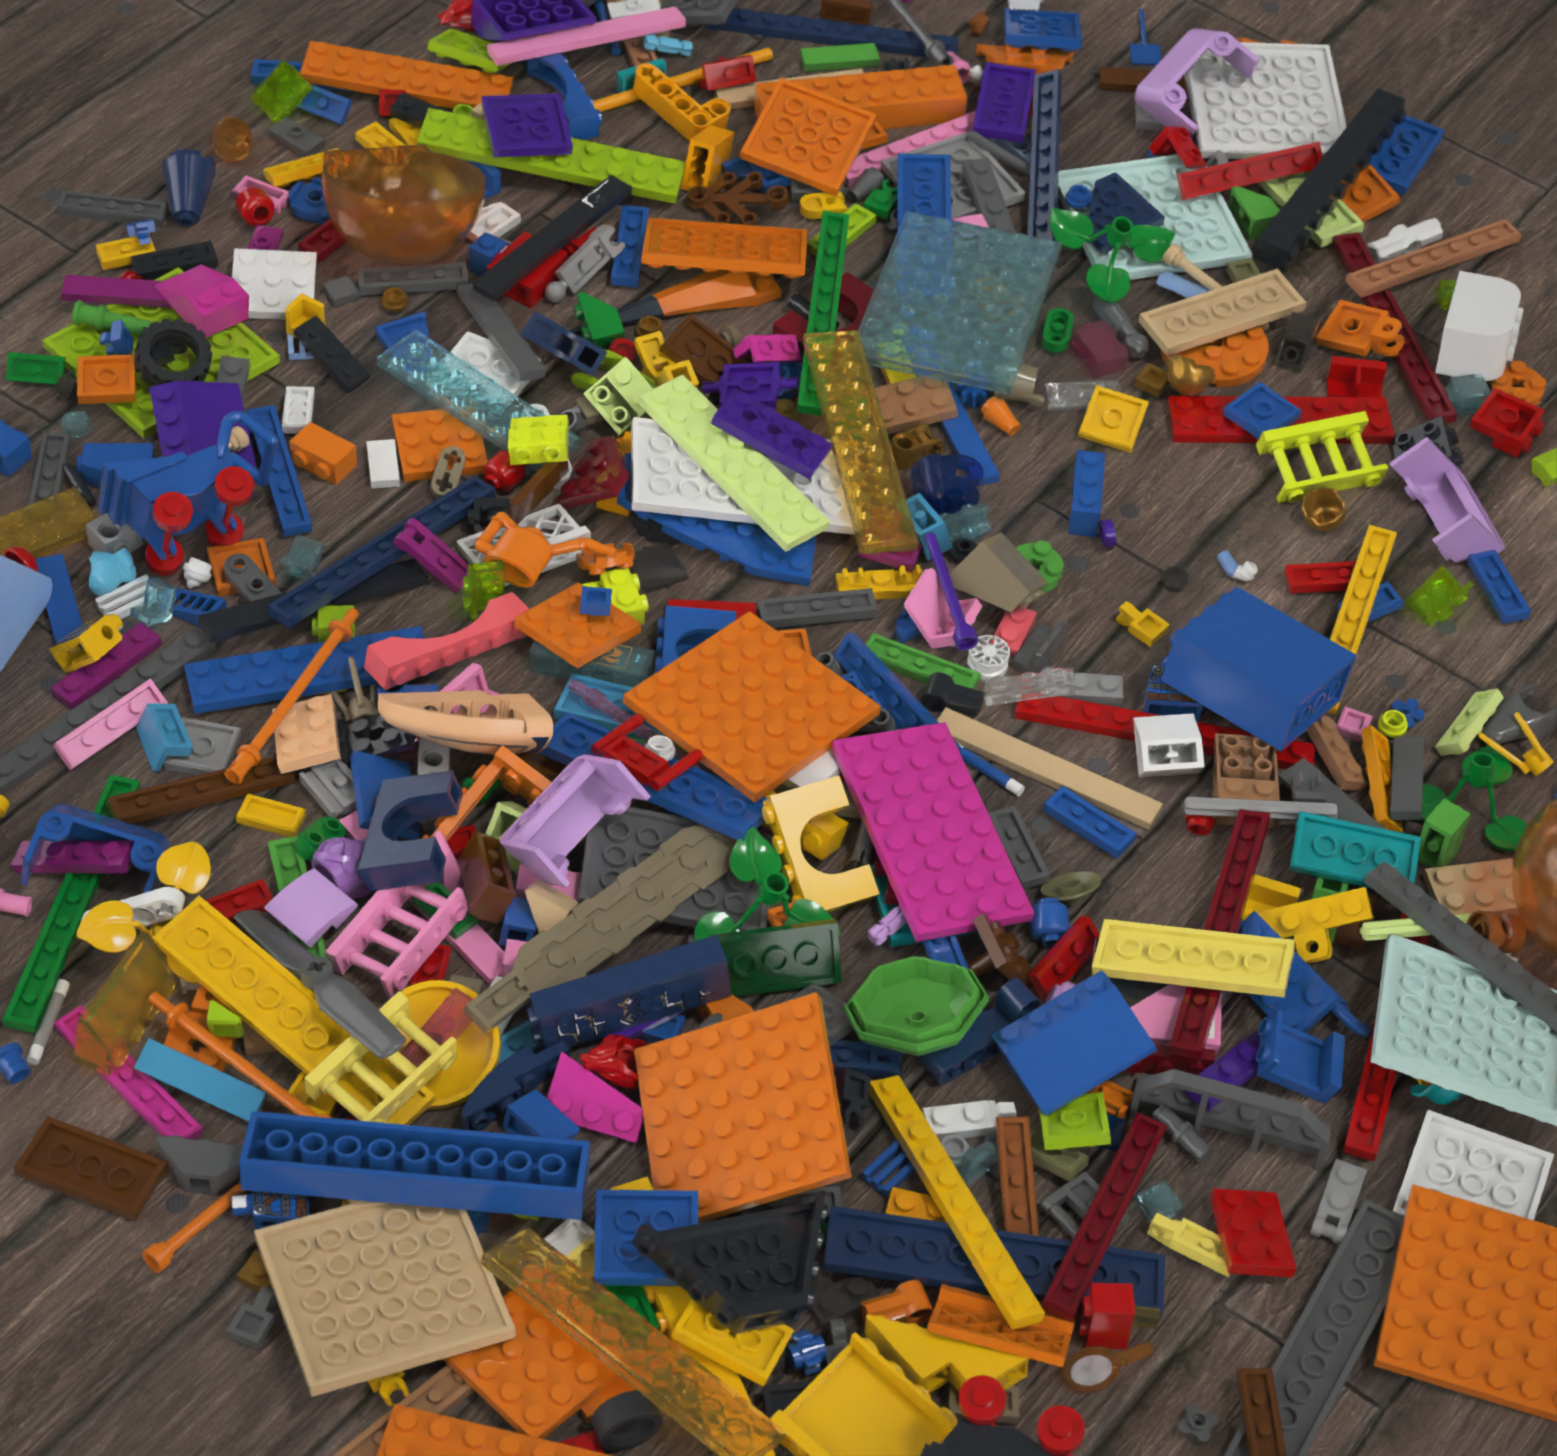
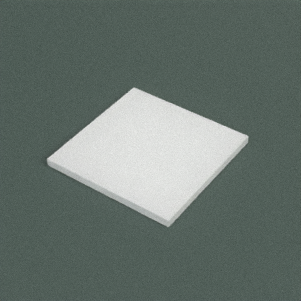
M1241 43L1260 58L1250 79L1225 59L1217 57L1207 50L1184 75L1192 120L1198 125L1195 133L1197 147L1202 153L1203 158H1211L1220 150L1226 153L1228 159H1243L1320 141L1324 156L1347 127L1329 45Z

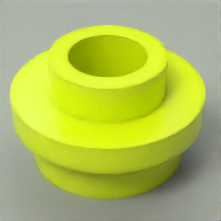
M1388 710L1380 716L1377 726L1383 735L1394 738L1401 737L1406 733L1408 723L1402 712Z

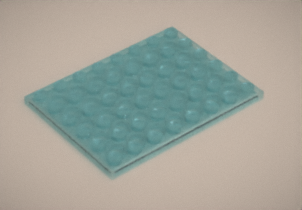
M906 211L850 349L849 361L1011 395L1061 254L1062 242Z

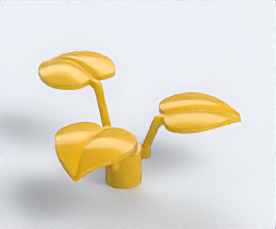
M191 841L173 846L164 851L158 859L156 872L159 880L164 885L174 887L179 891L181 889L188 894H197L204 889L210 878L211 867L208 854L197 842ZM115 900L106 901L97 905L86 914L78 927L77 938L103 952L120 953L127 950L134 943L136 938L134 927H136L144 934V938L149 939L150 945L155 951L163 952L153 944L152 937L172 919L152 924L150 930H148L139 921H132L133 911L127 903ZM167 956V964L175 975L185 981L201 986L198 981Z

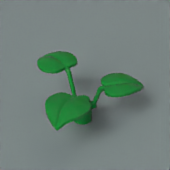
M1052 207L1049 216V226L1054 239L1068 249H1080L1084 241L1091 243L1107 233V240L1114 247L1108 266L1104 264L1093 265L1086 274V283L1090 291L1107 303H1116L1123 299L1130 287V277L1127 271L1122 268H1113L1121 246L1127 243V247L1133 248L1134 255L1138 259L1153 263L1162 259L1175 236L1174 231L1152 225L1133 226L1131 220L1123 216L1116 217L1111 225L1106 224L1104 229L1092 236L1094 231L1092 221L1080 212Z
M1489 745L1473 752L1463 760L1461 765L1462 778L1450 796L1446 797L1444 791L1436 786L1423 784L1422 820L1425 821L1444 798L1453 802L1466 781H1469V784L1474 788L1482 789L1486 786L1488 788L1490 816L1493 823L1486 826L1484 834L1486 840L1492 846L1504 851H1524L1532 849L1537 843L1533 830L1522 819L1513 815H1506L1499 820L1496 815L1493 785L1509 781L1512 777L1513 769L1508 759Z
M752 827L748 830L743 841L739 838L730 855L729 865L731 872L737 880L744 883L755 880V883L758 886L760 885L756 901L735 925L732 918L723 912L707 913L696 925L694 942L713 934L740 931L739 928L744 925L761 903L773 906L782 902L783 912L789 917L784 925L833 918L823 907L808 899L796 900L791 907V911L789 910L788 900L790 897L785 894L789 882L786 876L780 873L782 866L780 855L759 834L756 828ZM838 927V933H839V938H840L841 932H840V929H839V927Z

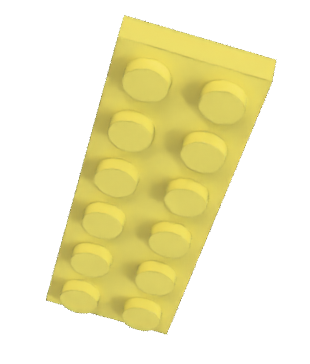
M1104 919L1092 965V974L1095 975L1103 970L1110 978L1285 998L1295 950V940Z

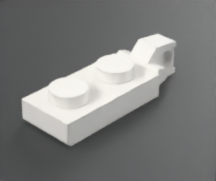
M992 1100L926 1107L922 1111L939 1141L952 1134L963 1138L993 1135L996 1117H1016L1017 1114L1014 1102H998L996 1104Z

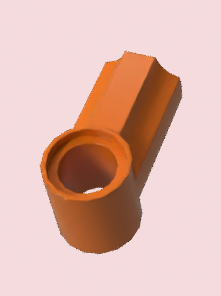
M918 1280L904 1282L893 1293L862 1301L860 1304L864 1325L865 1316L868 1314L873 1316L881 1315L889 1320L920 1325L930 1320L933 1313V1308L923 1285Z

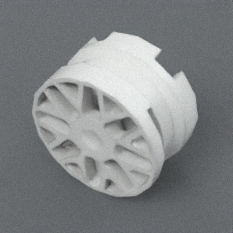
M994 635L979 636L978 639L983 644L978 642L975 647L969 649L967 668L980 672V680L982 681L999 680L1007 672L1010 648L1003 639ZM990 639L994 640V644L989 643Z

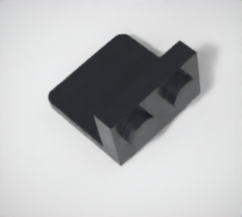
M1442 416L1395 434L1394 440H1391L1396 459L1428 437L1463 473L1461 464L1465 463L1460 448H1456V444L1459 443L1458 435L1454 428L1449 429Z

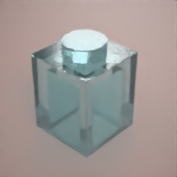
M1482 374L1450 378L1447 390H1445L1458 414L1457 416L1476 413L1491 393Z

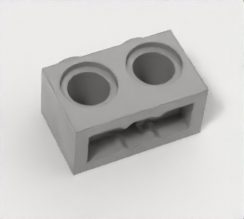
M107 513L85 524L88 545L94 551L114 554L120 549L126 548L128 552H132L148 544V541L144 540L128 524L121 527L118 523L114 525Z

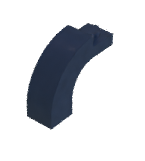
M534 311L521 333L525 338L590 376H594L607 354V351L587 339L568 331L537 311Z

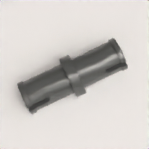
M1166 1103L1156 1109L1151 1118L1167 1125L1166 1131L1171 1135L1170 1140L1175 1145L1180 1144L1196 1159L1195 1161L1198 1164L1211 1154L1213 1148L1193 1131L1194 1126L1189 1121L1184 1122Z

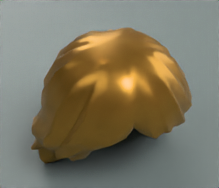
M1178 354L1171 355L1164 364L1168 368L1167 377L1172 388L1186 396L1200 394L1206 390L1209 383L1213 382L1216 376L1215 370L1211 366H1197L1193 359L1184 358Z

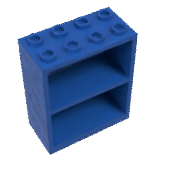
M1237 586L1228 594H1222L1212 606L1208 605L1201 615L1197 618L1193 617L1183 629H1177L1170 639V644L1172 645L1170 653L1162 664V667L1165 669L1161 681L1277 750L1282 751L1340 702L1357 655Z

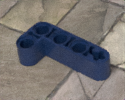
M1019 978L1009 980L999 990L996 1006L979 1015L957 1045L921 1055L918 1059L919 1063L938 1084L945 1085L998 1054L999 1052L991 1035L1040 1007V1000Z

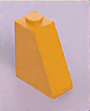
M710 125L690 139L681 189L689 191L697 185L708 187L716 181L723 169L722 163L730 158L735 132Z

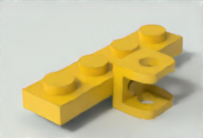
M1366 887L1257 912L1282 939L1294 937L1298 955L1309 964L1328 960L1332 957V943L1328 929L1374 919ZM1250 914L1243 915V918H1242L1243 921H1244ZM1314 943H1318V950L1315 953H1311V946Z

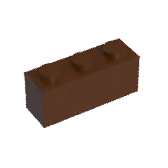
M475 831L458 858L469 914L478 920H487L498 924L516 896L507 855L499 839Z

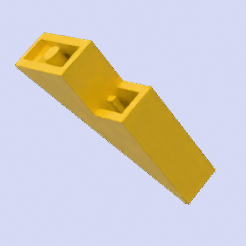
M868 1314L865 1316V1337L877 1346L881 1355L888 1362L891 1360L897 1363L903 1369L908 1380L914 1385L920 1384L929 1394L947 1382H950L960 1392L962 1385L968 1379L977 1375H987L995 1378L1001 1383L1005 1391L1027 1377L1029 1358L927 1332V1329L919 1325L889 1320L881 1315L873 1316Z

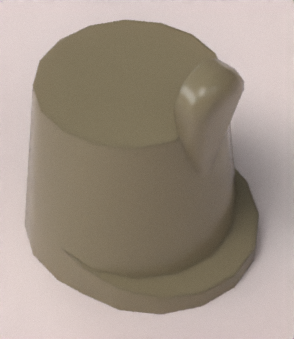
M1002 356L993 396H997L999 399L1003 398L1004 400L1028 402L1036 407H1042L1045 404V398L1042 395L1033 394L1038 367Z

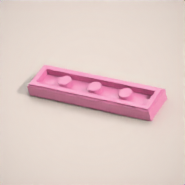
M150 678L52 746L69 770H72L138 725L147 703L168 704V702Z

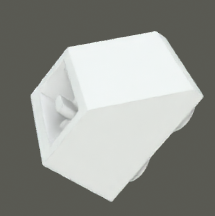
M1194 714L1133 718L1139 778L1199 774L1204 768L1202 738Z

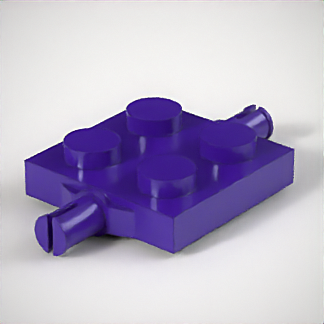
M779 362L724 365L723 375L720 380L703 382L702 390L703 394L720 393V407L734 389H737L740 392L747 393L761 404L777 409L778 395L781 390H797L798 379L797 377L781 378Z

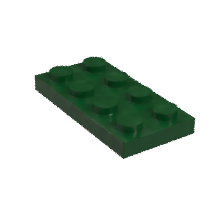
M836 919L709 935V937L718 936L728 963L731 994L735 997L804 988L811 984L819 986L842 983L838 922Z

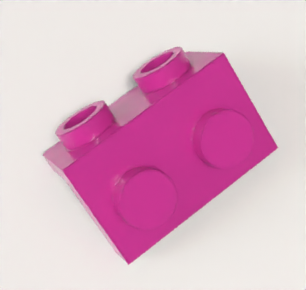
M748 335L742 339L740 344L733 348L736 359H753L755 363L799 362L802 359L796 335Z

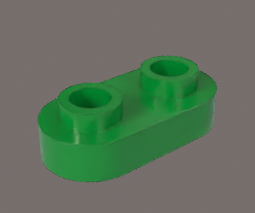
M1054 308L1047 313L1042 336V346L1046 350L1059 353L1068 348L1074 316L1069 310Z
M327 816L321 817L299 834L294 844L295 851L303 859L311 861L322 842L333 837H344L346 830L338 819Z

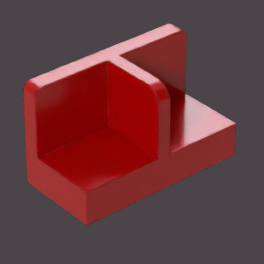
M745 55L729 59L719 57L718 61L701 64L703 80L698 81L699 87L707 91L756 82L753 56Z
M1332 356L1327 373V397H1382L1386 362Z

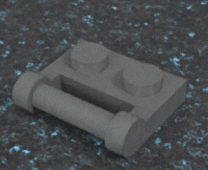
M1084 1171L1045 1198L1040 1204L1039 1209L1046 1216L1051 1215L1074 1239L1080 1226L1060 1205L1066 1202L1083 1220L1100 1186ZM1125 1213L1117 1231L1128 1224L1130 1216Z

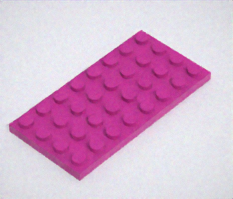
M946 722L833 740L831 750L916 942L978 931L973 919L982 913L992 921L997 919L1002 926L1032 921L1035 914Z

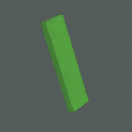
M875 633L871 634L866 643L890 671L927 684L930 675L937 672L949 675L953 679L954 684L975 689L980 681V672Z

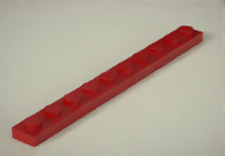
M1020 689L1015 719L1131 741H1135L1133 718L1163 716ZM1196 722L1201 734L1203 754L1214 756L1215 733L1254 736L1243 730ZM1294 740L1284 750L1279 751L1276 749L1277 768L1287 770L1304 758L1313 765L1315 745Z
M1401 911L1400 919L1409 918ZM1429 935L1404 938L1427 946ZM1374 1022L1342 1153L1375 1162L1397 1071L1383 1068L1378 1064L1370 1062L1375 1029Z

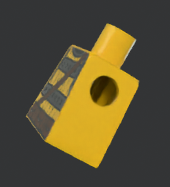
M104 614L79 626L50 647L49 651L64 673H69L96 662L122 640L119 630L123 628V622L116 614H110L109 616Z

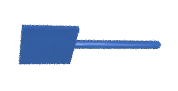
M1139 9L1142 44L1129 45L1131 65L1157 66L1161 61L1160 45L1147 44L1144 11Z

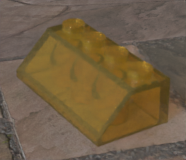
M140 932L78 1020L74 1061L108 1077L116 1066L121 1067L124 1064L129 1053V1047L132 1043L137 1044L144 1033V1025L147 1021L152 1022L157 1016L159 1010L148 1002L149 996L156 991L168 999L176 984L172 980L173 972L168 966L167 957L148 933Z

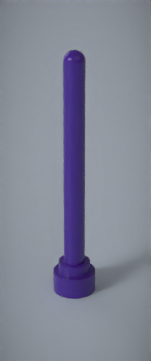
M929 532L925 535V541L956 627L953 634L956 648L958 650L972 649L979 642L976 630L966 623L937 537L934 533Z

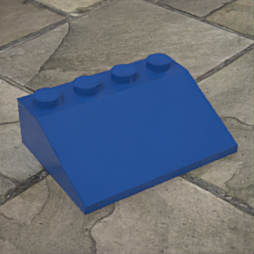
M1103 970L991 1035L1002 1061L1044 1116L1051 1114L1157 1051L1155 1044L1117 987Z

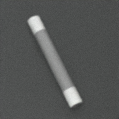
M58 980L26 1058V1061L31 1065H38L54 1022L57 1019L70 983L66 980Z

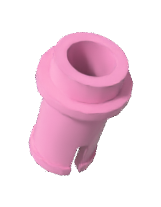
M0 888V913L4 911L28 917L32 908V897L5 893V889Z

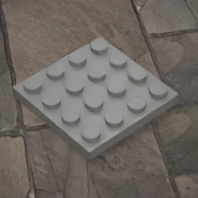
M970 132L903 153L950 155L951 222L952 218L978 214L962 170L964 160L989 158L1006 207L1022 202L1025 199L1024 190L990 153L968 140ZM898 155L881 161L882 171L896 187Z

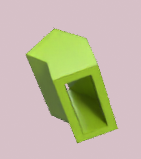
M1557 448L1531 459V474L1538 477L1545 488L1557 483Z

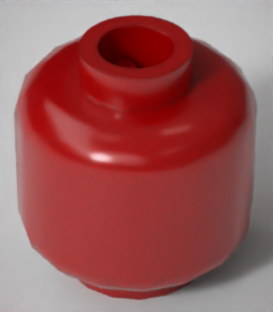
M250 187L243 190L236 199L238 214L251 226H263L274 215L275 206L272 199L264 190L258 187Z
M500 450L484 465V481L496 488L495 491L510 492L524 479L526 464L511 465L509 451Z

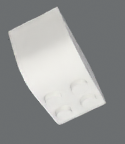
M1459 271L1444 326L1436 373L1474 381H1491L1503 375L1506 362L1513 360L1524 308L1519 307L1521 292L1516 285L1497 277Z

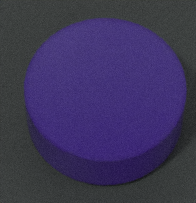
M1100 520L1099 534L1103 547H1116V533L1112 520Z

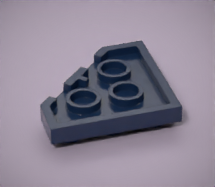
M1116 172L1095 181L1089 212V219L1094 227L1092 236L1104 229L1106 224L1111 225L1113 220L1120 216L1130 219L1133 226L1152 225L1160 227L1164 225L1165 216ZM1107 233L1091 242L1101 253L1114 248L1107 240Z

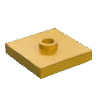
M1096 385L1078 432V437L1131 453L1149 401Z

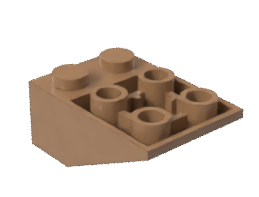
M1215 733L1212 798L1280 801L1276 748L1256 736ZM1213 816L1216 819V824L1235 825L1237 818ZM1270 819L1268 828L1275 827L1276 819Z

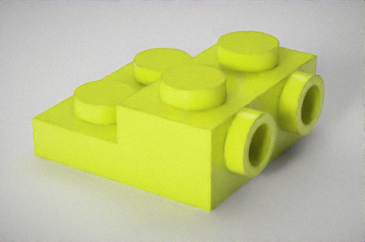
M568 414L511 418V428L508 433V451L511 465L568 461Z
M629 568L606 571L600 574L599 581L582 584L587 587L612 589L611 604L642 623V625L645 623V612L649 611L648 600L645 594L639 595L640 582L636 573L631 574Z

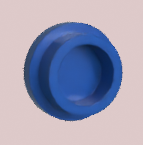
M1074 185L1066 193L1065 200L1069 206L1075 209H1083L1091 204L1092 195L1087 187Z

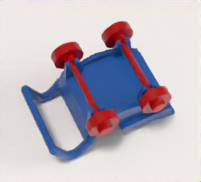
M232 411L226 414L221 421L217 444L186 456L184 452H178L169 457L104 462L97 508L101 515L107 513L114 525L118 523L121 527L128 524L144 540L148 541L149 544L146 547L144 559L150 571L160 576L172 575L181 568L184 559V550L181 544L172 538V535L192 532L207 520L205 537L212 547L230 546L241 542L244 526L241 519L232 513L233 506H241L250 500L254 490V482L259 486H266L268 484L278 437L246 412ZM234 423L243 424L266 442L260 470L256 469L240 455L230 452L229 442Z

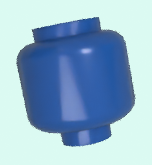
M1043 898L1037 900L1034 906H1032L1035 914L1032 921H1029L1030 935L1035 941L1042 942L1043 946L1053 947L1070 928L1068 908L1063 903H1059V900L1056 898Z

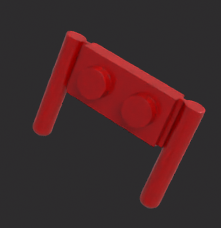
M640 714L633 715L591 745V750L595 755L601 754L603 758L620 760L635 779L647 786L651 785L655 791L662 789L703 758V752L700 749H694L670 766L669 761L628 738L626 735L643 724L644 718Z

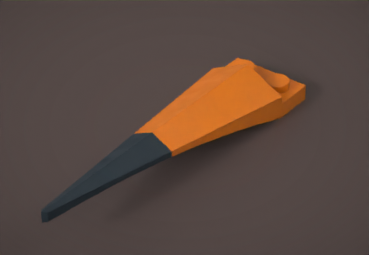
M718 269L715 272H706L620 308L617 311L623 325L640 321L645 316L658 318L706 310L759 306L781 298L782 294L779 285L772 275L760 276L756 272L745 271L743 274H733L729 270ZM583 325L571 329L570 332L577 336L582 335L581 328H583Z

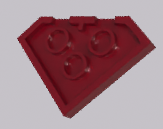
M612 435L595 438L587 445V452L575 464L572 476L560 488L561 493L555 501L557 504L566 509L617 497L630 475L624 467L626 463L623 454L619 451V448H621L620 444Z

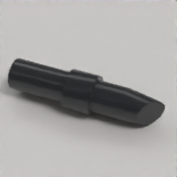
M64 463L62 465L63 470L74 491L79 494L87 507L95 505L96 499L88 489V484L84 478L79 475L73 465Z

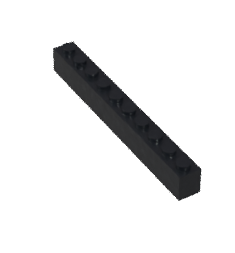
M1379 88L1374 92L1259 236L1255 254L1256 259L1282 270L1290 261H1295L1299 249L1308 244L1314 230L1318 231L1325 216L1332 214L1336 202L1345 197L1351 184L1354 185L1360 171L1368 168L1373 155L1379 154L1386 139L1390 140L1395 127L1403 123L1406 117V111L1404 110L1406 99Z

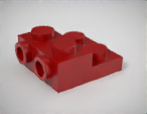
M1494 388L1471 419L1469 427L1494 438L1493 447L1518 457L1521 452L1528 453L1534 440L1532 436L1537 438L1540 436L1545 422L1542 421L1545 410Z

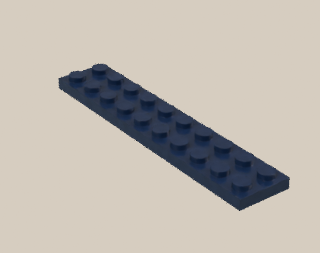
M837 1206L830 1207L823 1270L900 1282L918 1280L922 1285L941 1287L944 1284L975 1293L991 1295L948 1223ZM994 1230L1037 1301L1042 1302L1072 1241ZM1109 1246L1091 1283L1133 1284L1135 1316L1161 1320L1164 1308L1165 1255ZM1089 1286V1288H1088V1290H1087L1085 1296H1088V1295H1089L1090 1286Z

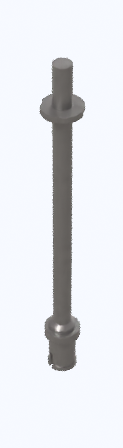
M887 0L925 45V54L929 59L934 60L938 66L953 64V58L945 50L944 44L940 40H933L900 0Z

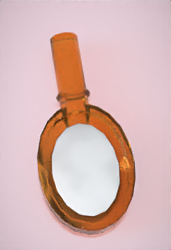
M1147 1341L1127 1350H1121L1117 1354L1109 1348L1100 1346L1082 1349L1074 1353L1065 1363L1063 1380L1070 1389L1076 1392L1093 1393L1100 1391L1116 1380L1122 1366H1128L1132 1362L1154 1354L1153 1346Z

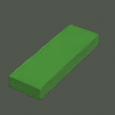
M875 43L800 49V57L805 72L879 66L880 62Z

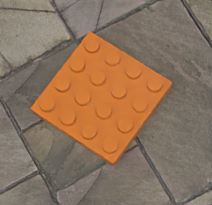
M780 77L740 152V159L837 196L876 121L877 114Z
M540 1267L503 1297L516 1329V1338L442 1359L516 1431L523 1435L544 1439L636 1363L637 1355L550 1274Z

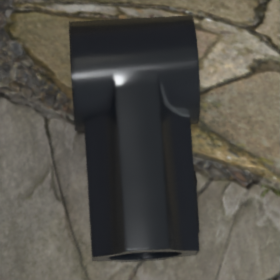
M937 672L930 675L921 697V703L927 710L932 712H942L947 707L951 710L977 717L981 710L985 692L954 684L953 679L949 675Z

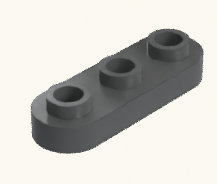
M233 554L226 559L224 575L246 602L281 594L278 588L247 555ZM235 565H243L242 568H236V567H234V566H235ZM258 584V585H261L262 587L256 589V588H253L252 586Z

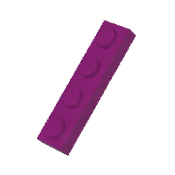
M139 622L124 633L122 640L99 660L72 671L51 687L52 696L70 710L74 709L162 645L161 637L142 622Z
M22 841L11 863L16 873H22L23 859L31 841ZM44 841L32 873H127L131 864V850L134 843L133 841Z

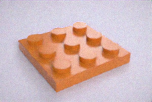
M475 405L392 414V426L403 482L432 479L442 450L450 446L460 448L465 454V465L461 476L483 473V467L488 461ZM451 455V458L447 459L448 470H452L453 464L457 462L455 455Z
M579 582L516 616L514 627L576 668L582 667L641 633L642 623L613 604L610 607V616L580 614L583 585Z

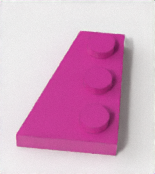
M561 1052L547 1099L579 1127L638 1144L644 1125L642 1108L592 1072L585 1070L582 1065L568 1055Z

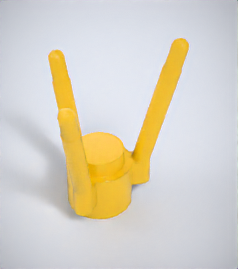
M1516 712L1514 716L1533 746L1522 755L1525 759L1524 762L1485 734H1478V737L1487 745L1518 766L1524 775L1531 771L1534 776H1537L1554 762L1543 747H1541L1534 733L1519 712Z

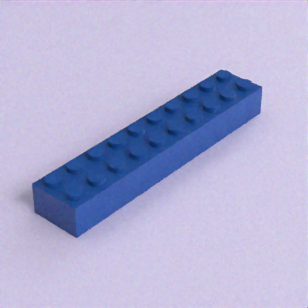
M252 1111L239 1160L241 1190L582 1220L590 1169V1141Z

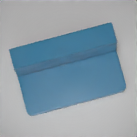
M147 703L136 731L152 771L160 772L167 756H190L194 747L176 704Z

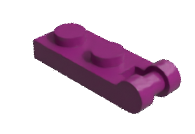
M410 518L406 522L404 531L399 532L393 540L394 545L398 549L407 551L454 593L462 588L474 571L469 564L414 518ZM413 537L418 538L421 542L417 543Z

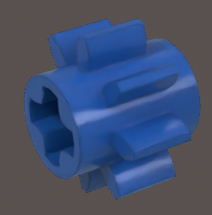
M977 373L968 374L966 377L962 376L961 382L956 387V394L961 396V403L972 408L985 404L986 398L990 397L991 386L986 385L987 378Z
M807 1329L793 1333V1341L785 1348L787 1360L793 1370L800 1369V1372H804L805 1375L821 1371L820 1363L827 1359V1350L822 1337L819 1334L813 1336L812 1332L808 1333Z

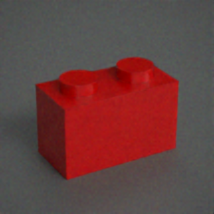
M1091 1283L1089 1295L1083 1296L1082 1314H1079L1078 1333L1079 1335H1084L1085 1349L1126 1350L1135 1316L1133 1284Z

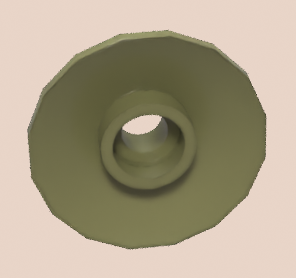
M1071 872L1050 879L1049 883L1041 886L1040 893L1043 898H1056L1059 901H1065L1067 905H1075L1081 903L1084 900V896L1096 890L1101 885L1102 879L1099 874L1094 872Z

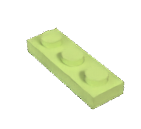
M1498 688L1474 693L1436 744L1435 748L1440 756L1460 755L1469 749V744L1483 730V725L1496 712L1497 706L1504 698Z

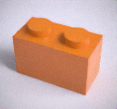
M309 422L289 441L290 456L296 466L304 468L319 478L335 485L357 466L356 445L312 422Z

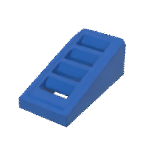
M177 588L161 606V611L201 628L198 623L199 615L227 608V601L217 596ZM179 599L182 600L179 605H174Z

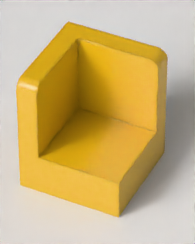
M301 293L285 309L286 333L296 337L294 335L295 328L316 315L325 324L324 304Z

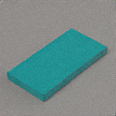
M1299 811L1289 871L1371 888L1364 883L1367 874L1385 861L1415 884L1421 837Z

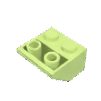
M627 357L623 358L584 393L586 398L619 436L625 434L626 431H631L633 417L652 418L638 404L640 395L654 388Z

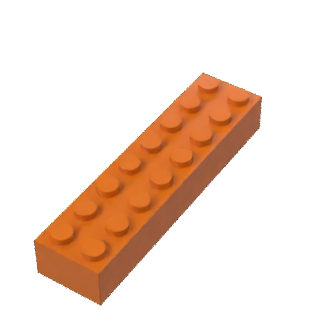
M955 65L789 80L877 114L876 120L883 129L943 124L964 116L966 113L967 95ZM778 81L755 83L754 110L757 119Z

